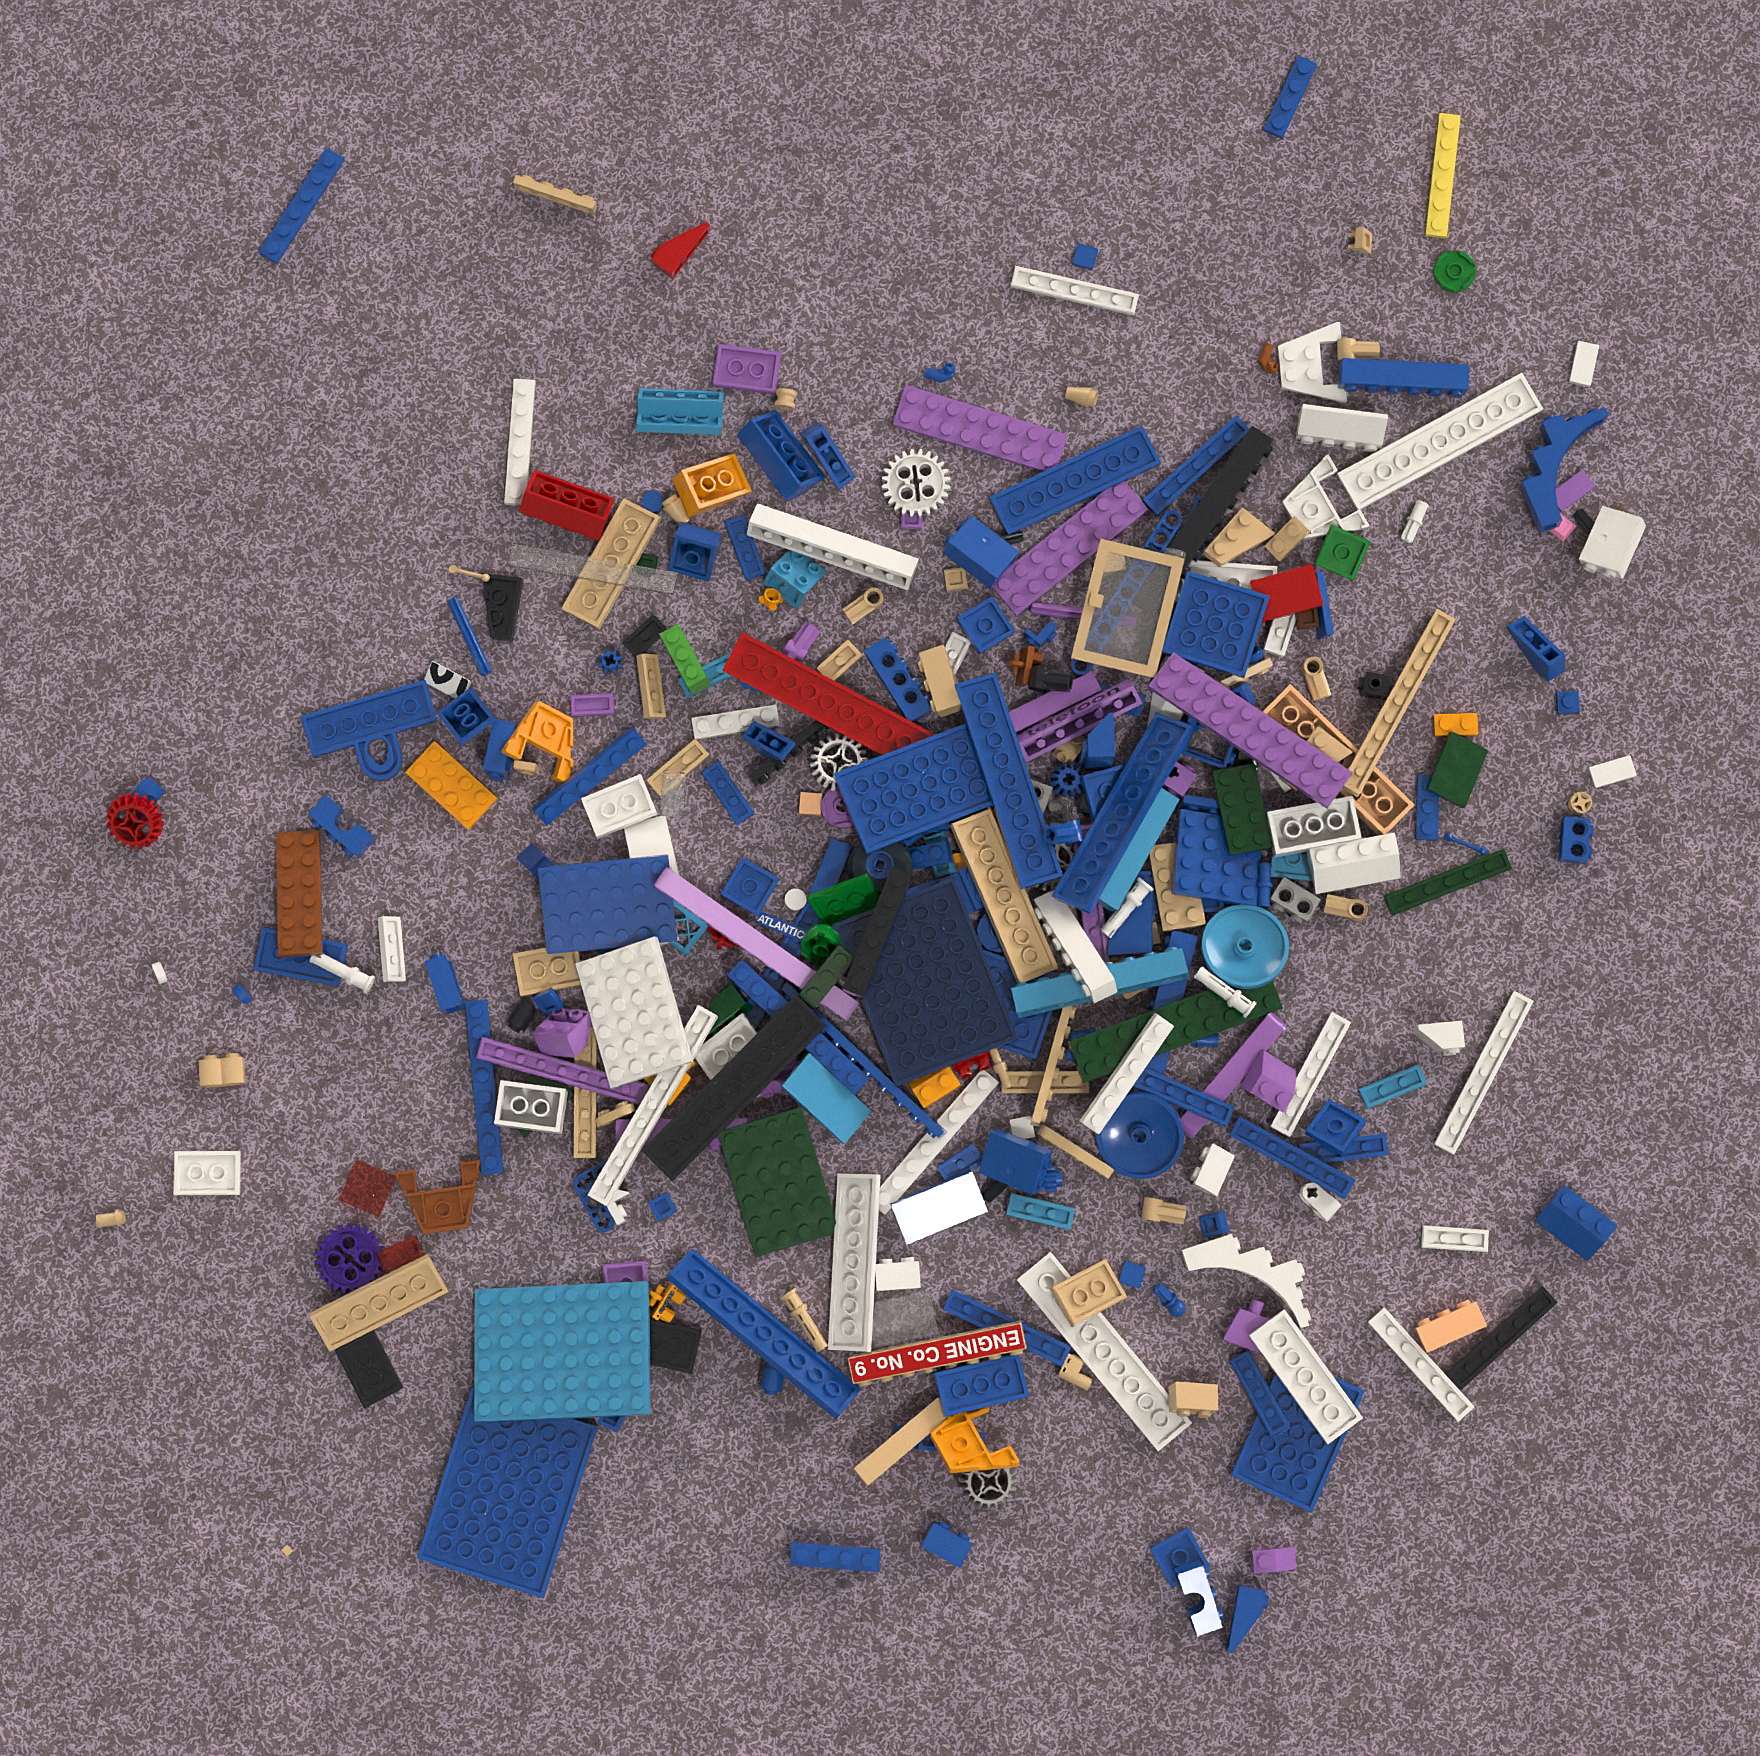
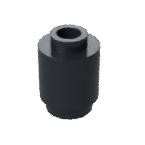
M521 1000L519 1004H516L506 1020L509 1022L508 1027L517 1033L521 1030L525 1032L536 1015L534 1012L537 1008Z

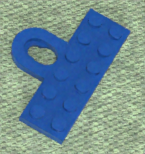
M426 680L301 716L313 758L354 746L362 771L366 776L375 781L390 780L402 768L403 755L397 733L438 722ZM374 740H384L388 745L387 760L383 765L376 764L374 758L368 754V747Z

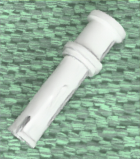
M1140 877L1137 878L1138 882L1131 891L1127 893L1118 911H1115L1100 929L1108 937L1112 938L1135 907L1141 906V901L1149 891L1152 892L1154 890Z
M325 954L311 956L309 961L345 979L347 985H354L362 989L365 994L369 992L375 981V976H368L360 972L359 968H350Z
M1201 967L1194 976L1195 979L1225 999L1229 1007L1233 1006L1240 1011L1244 1018L1249 1015L1257 1003L1255 1001L1251 1002L1243 996L1240 990L1235 991L1204 967Z

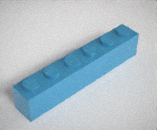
M1161 788L1098 899L1097 903L1110 912L1118 911L1180 799Z

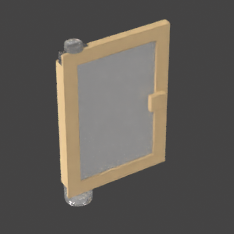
M1100 539L1071 659L1137 674V679L1150 682V679L1154 678L1157 673L1186 552L1165 548L1163 554Z

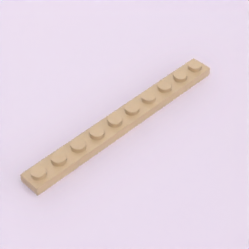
M1439 609L1435 610L1348 770L1353 773L1342 789L1356 797L1360 795L1456 620Z

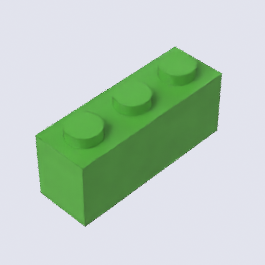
M679 624L659 634L692 695L712 685Z

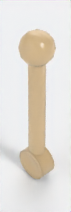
M455 565L449 567V572L452 574L461 573L480 578L484 582L490 579L488 574L482 575L458 569Z

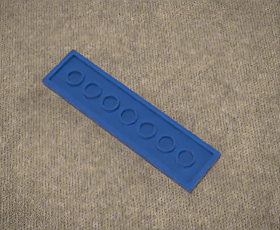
M1142 425L989 497V500L1005 532L1009 535L1102 493L1119 483L1161 465V461Z

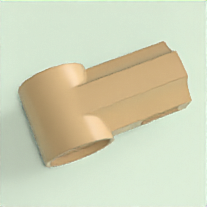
M1353 338L1337 340L1338 363L1342 358L1379 360V342L1356 341Z
M870 588L865 594L842 610L852 625H854L883 605V594L877 588ZM871 594L880 596L877 603L872 604L868 601Z
M1317 657L1308 658L1302 664L1301 672L1305 676L1312 700L1317 701L1331 696L1323 672L1322 661ZM1308 663H1314L1316 665V673H1311L1308 671Z
M1327 894L1323 913L1349 918L1353 921H1361L1365 918L1368 907L1360 899L1353 900ZM1359 905L1363 908V914L1356 916L1352 913L1351 908Z
M1144 1197L1141 1214L1142 1220L1184 1224L1186 1215L1185 1205Z

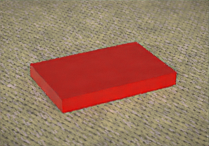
M1313 564L1250 581L1252 591L1270 596L1262 623L1324 606Z

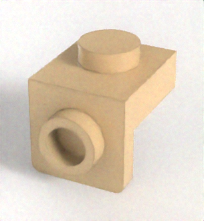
M1080 735L1056 747L1053 756L1062 763L1066 762L1067 767H1069L1080 754L1083 741L1087 739Z

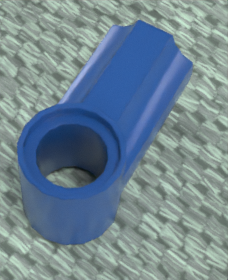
M1079 820L1047 826L1043 833L1044 841H1047L1049 845L1065 843V846L1081 843L1084 840Z

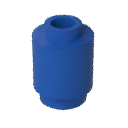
M766 1363V1368H763L760 1389H764V1394L777 1396V1391L782 1392L784 1376L770 1364Z

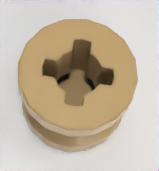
M786 388L776 389L777 401H775L774 407L780 410H795L794 399L797 397V392Z
M1585 792L1575 793L1568 801V808L1575 815L1585 814L1592 806V799Z

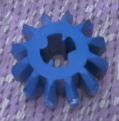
M1066 762L1062 763V769L1056 766L1054 770L1057 774L1050 775V778L1057 780L1051 782L1050 786H1058L1054 793L1058 794L1060 790L1063 791L1061 795L1063 799H1065L1067 792H1069L1071 799L1074 798V791L1078 795L1082 793L1079 788H1083L1080 776L1086 774L1079 775L1082 768L1079 767L1075 771V763L1073 762L1070 768L1067 767ZM1066 776H1070L1069 779L1073 778L1071 785H1067V782L1064 784L1063 780Z

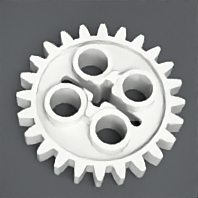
M911 449L910 455L902 451L903 458L895 455L896 463L889 461L888 465L891 469H884V473L888 475L882 477V481L887 483L882 485V490L887 491L884 494V498H891L888 501V505L895 504V512L901 508L903 516L907 511L910 512V518H913L914 513H917L919 518H921L922 512L930 516V509L937 512V504L940 506L944 505L941 498L948 499V494L944 492L949 491L951 487L946 484L950 482V477H944L948 474V469L942 470L944 462L937 464L938 456L936 455L931 459L930 451L925 456L922 455V449L919 450L918 454H915L914 450ZM912 466H916L917 470V480L919 483L920 496L919 502L916 501L915 485L913 484L914 477ZM928 468L931 474L923 476L920 474V470ZM903 470L910 473V476L906 479H902L898 475ZM925 489H931L934 494L926 497L922 492ZM909 491L913 496L907 500L903 499L901 494Z

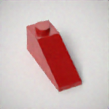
M705 222L664 242L661 247H656L651 255L652 265L673 279L711 231L710 224Z

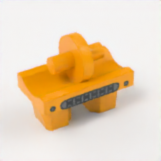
M671 1282L662 1296L660 1295L664 1287L658 1285L655 1292L649 1289V1294L652 1296L649 1304L654 1306L656 1301L659 1300L651 1316L656 1320L661 1319L669 1323L675 1315L674 1311L666 1307L669 1301L672 1300L681 1305L686 1297Z

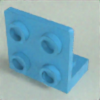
M789 550L771 567L763 584L768 588L778 590L781 598L797 609L802 604L807 592L825 575L826 570L808 556Z

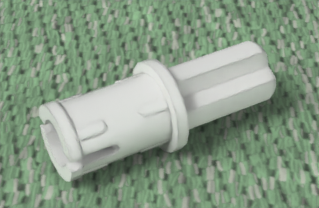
M1419 500L1415 502L1410 517L1406 519L1408 522L1401 535L1403 541L1413 542L1419 526L1423 524L1421 521L1429 507L1427 503Z

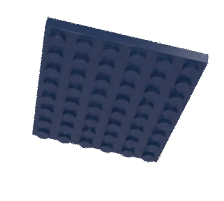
M954 877L905 896L864 999H861L896 1087L1018 1040ZM874 909L832 925L839 935L841 946L854 956L857 954Z

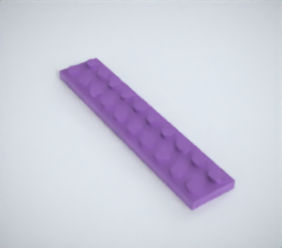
M1174 652L1148 685V689L1326 809H1328L1352 776L1353 772Z

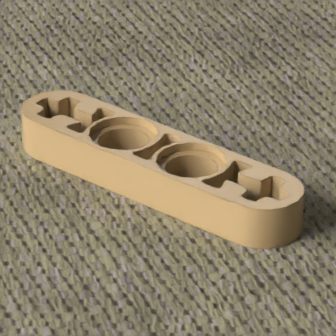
M1042 1124L1036 1133L1060 1150L1063 1149L1066 1154L1074 1159L1083 1162L1085 1166L1104 1178L1109 1179L1114 1172L1113 1168Z

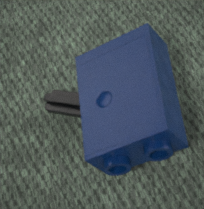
M971 516L967 522L963 520L958 525L955 535L951 533L944 542L946 547L943 554L991 589L1014 563L1019 551L1011 545L1024 540L1023 532L1018 531L1009 535L1007 533L997 535Z
M1001 1129L990 1132L978 1173L995 1179V1181L982 1192L983 1199L988 1203L992 1202L1008 1186L1031 1195L1042 1191L1047 1182L1045 1178L1046 1172L1052 1165L1053 1159L1051 1155L1053 1150Z

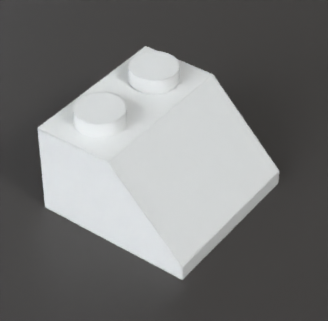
M1462 1021L1421 1024L1413 1028V1033L1437 1053L1443 1052V1056L1456 1055V1053H1460L1459 1050L1465 1047Z

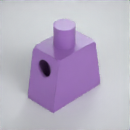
M1252 1299L1248 1311L1239 1308L1222 1340L1261 1354L1248 1335L1269 1320L1266 1317L1260 1316L1264 1303Z

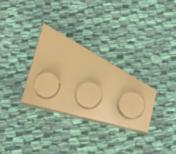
M1242 507L1206 548L1203 555L1218 567H1221L1249 549L1257 547L1266 540L1268 541L1275 536V533Z
M1319 726L1306 741L1336 762H1340L1353 753ZM1278 778L1285 784H1287L1289 787H1291L1293 790H1298L1282 778Z

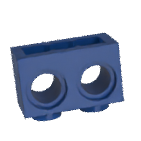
M1567 816L1561 819L1558 862L1585 864L1588 862V859H1591L1592 846H1589V838H1592L1594 830L1593 825H1590L1591 819ZM1573 825L1581 827V835L1574 834L1572 830ZM1572 846L1580 849V856L1577 857L1571 853Z

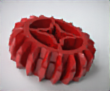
M130 792L125 796H118L117 800H113L111 806L107 808L108 814L105 816V820L108 821L106 828L112 829L109 832V836L115 835V842L122 841V847L129 844L131 850L135 846L139 850L144 845L146 847L151 846L152 842H156L158 836L163 832L161 829L164 826V821H162L163 814L158 813L160 806L154 807V800L147 801V795L140 798L139 792L135 793L134 796ZM126 808V816L120 818V810ZM150 824L149 832L143 833V826Z

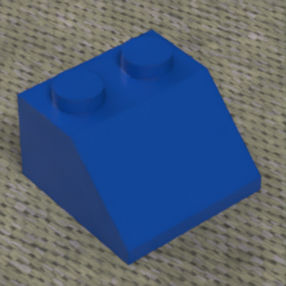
M681 522L674 537L668 570L709 582L719 551L722 533Z

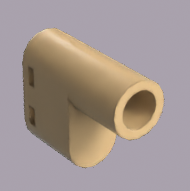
M1068 1353L1057 1377L1087 1391L1093 1380L1080 1373L1084 1363L1081 1357Z

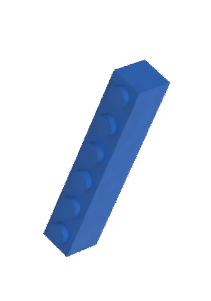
M1342 358L1338 369V389H1344L1346 392H1355L1358 389L1365 390L1367 393L1386 391L1387 394L1407 392L1408 395L1428 393L1429 396L1449 394L1450 397L1457 398L1462 397L1469 390V365Z

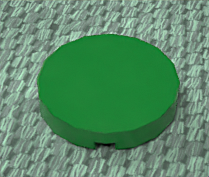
M1462 251L1445 252L1434 265L1433 275L1435 281L1442 289L1448 292L1457 293L1464 291L1471 286L1475 279V263L1468 254Z

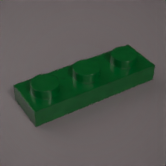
M838 944L798 996L816 1009L852 964L855 956Z

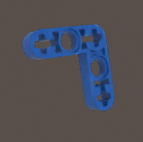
M608 1159L578 1175L573 1184L593 1224L601 1232H608L613 1228L614 1218L607 1206L602 1203L595 1210L589 1208L588 1201L591 1197L588 1196V1193L594 1185L593 1181L587 1184L588 1188L586 1190L578 1188L581 1178L584 1180L590 1179L591 1177L588 1174L593 1172V1177L596 1180L598 1178V1169L604 1167ZM605 1208L606 1212H602V1215L605 1219H610V1222H608L609 1227H600L598 1223L601 1222V1219L598 1215L594 1218L593 1213L600 1212Z

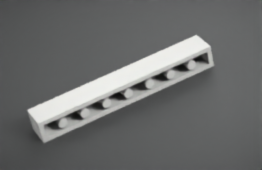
M758 503L750 518L747 535L905 590H908L919 560L910 555Z

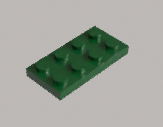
M1255 763L1212 771L1229 856L1272 849L1273 845Z

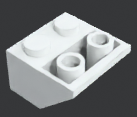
M1215 1144L1205 1147L1199 1157V1160L1202 1161L1200 1168L1196 1167L1191 1175L1192 1186L1216 1197L1235 1156Z

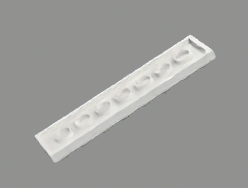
M877 1174L837 1175L835 1212L837 1223L834 1230L828 1350L871 1352L880 1175Z

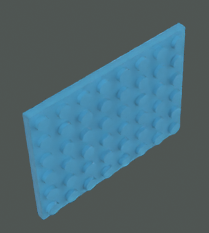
M648 1281L475 1289V1422L651 1415Z

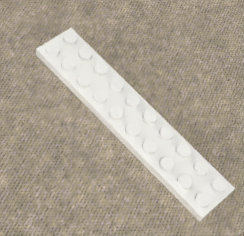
M1520 373L1342 470L1336 476L1356 510H1362L1538 414L1543 410V407L1524 375Z
M1051 1252L1048 1253L1018 1278L1017 1281L1157 1451L1161 1450L1192 1422L1187 1416L1180 1417L1177 1416V1413H1169V1394L1101 1312L1073 1327L1070 1326L1050 1288L1071 1276Z

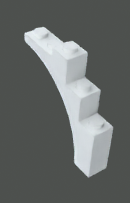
M1232 1234L1181 1250L1187 1272L1202 1268H1226L1253 1276L1268 1285L1282 1298L1292 1312L1298 1328L1309 1326L1308 1321L1311 1320L1307 1307L1303 1308L1301 1302L1304 1299L1300 1286L1296 1287L1295 1283L1303 1281L1302 1276L1305 1275L1302 1264L1297 1263V1260L1271 1267L1270 1263L1273 1262L1269 1250L1265 1251L1264 1247L1239 1255L1238 1250H1241L1237 1237L1233 1238Z

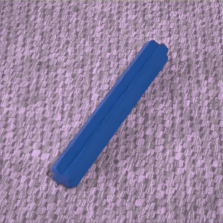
M455 597L448 600L447 603L482 676L490 674L492 670L459 599Z

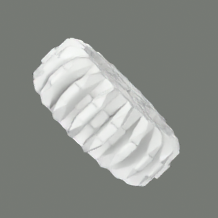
M835 734L834 741L831 740L830 736H827V744L823 740L819 741L822 749L815 746L814 751L818 755H811V759L817 762L810 763L811 768H817L812 772L813 776L820 774L817 782L821 783L825 780L823 787L826 789L829 784H832L831 790L835 791L837 785L834 776L832 778L823 771L821 762L831 766L834 769V774L837 773L834 760L840 758L841 753L842 761L845 764H841L838 772L868 761V758L862 757L866 754V750L858 751L862 747L861 744L857 743L854 746L855 741L850 739L848 742L847 737L844 735L843 740H839L838 734ZM840 746L835 755L824 756L829 749ZM846 748L855 754L857 763L845 757Z

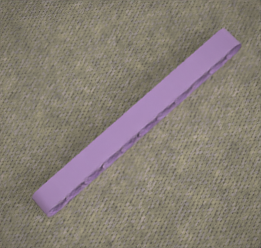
M666 867L654 883V886L800 990L804 988L815 974L814 970ZM835 985L820 1002V1004L834 1014L841 1016L845 1021H848L859 1005L855 999Z

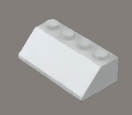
M1303 404L1298 415L1296 439L1300 440L1303 444L1320 442L1325 447H1333L1336 444L1343 445L1344 449L1353 450L1356 447L1364 448L1366 452H1376L1383 445L1388 415Z
M1353 796L1334 799L1328 809L1319 803H1312L1267 812L1268 826L1273 845V858L1307 852L1310 848L1362 838Z
M1395 833L1310 848L1306 852L1315 895L1401 878L1399 851Z

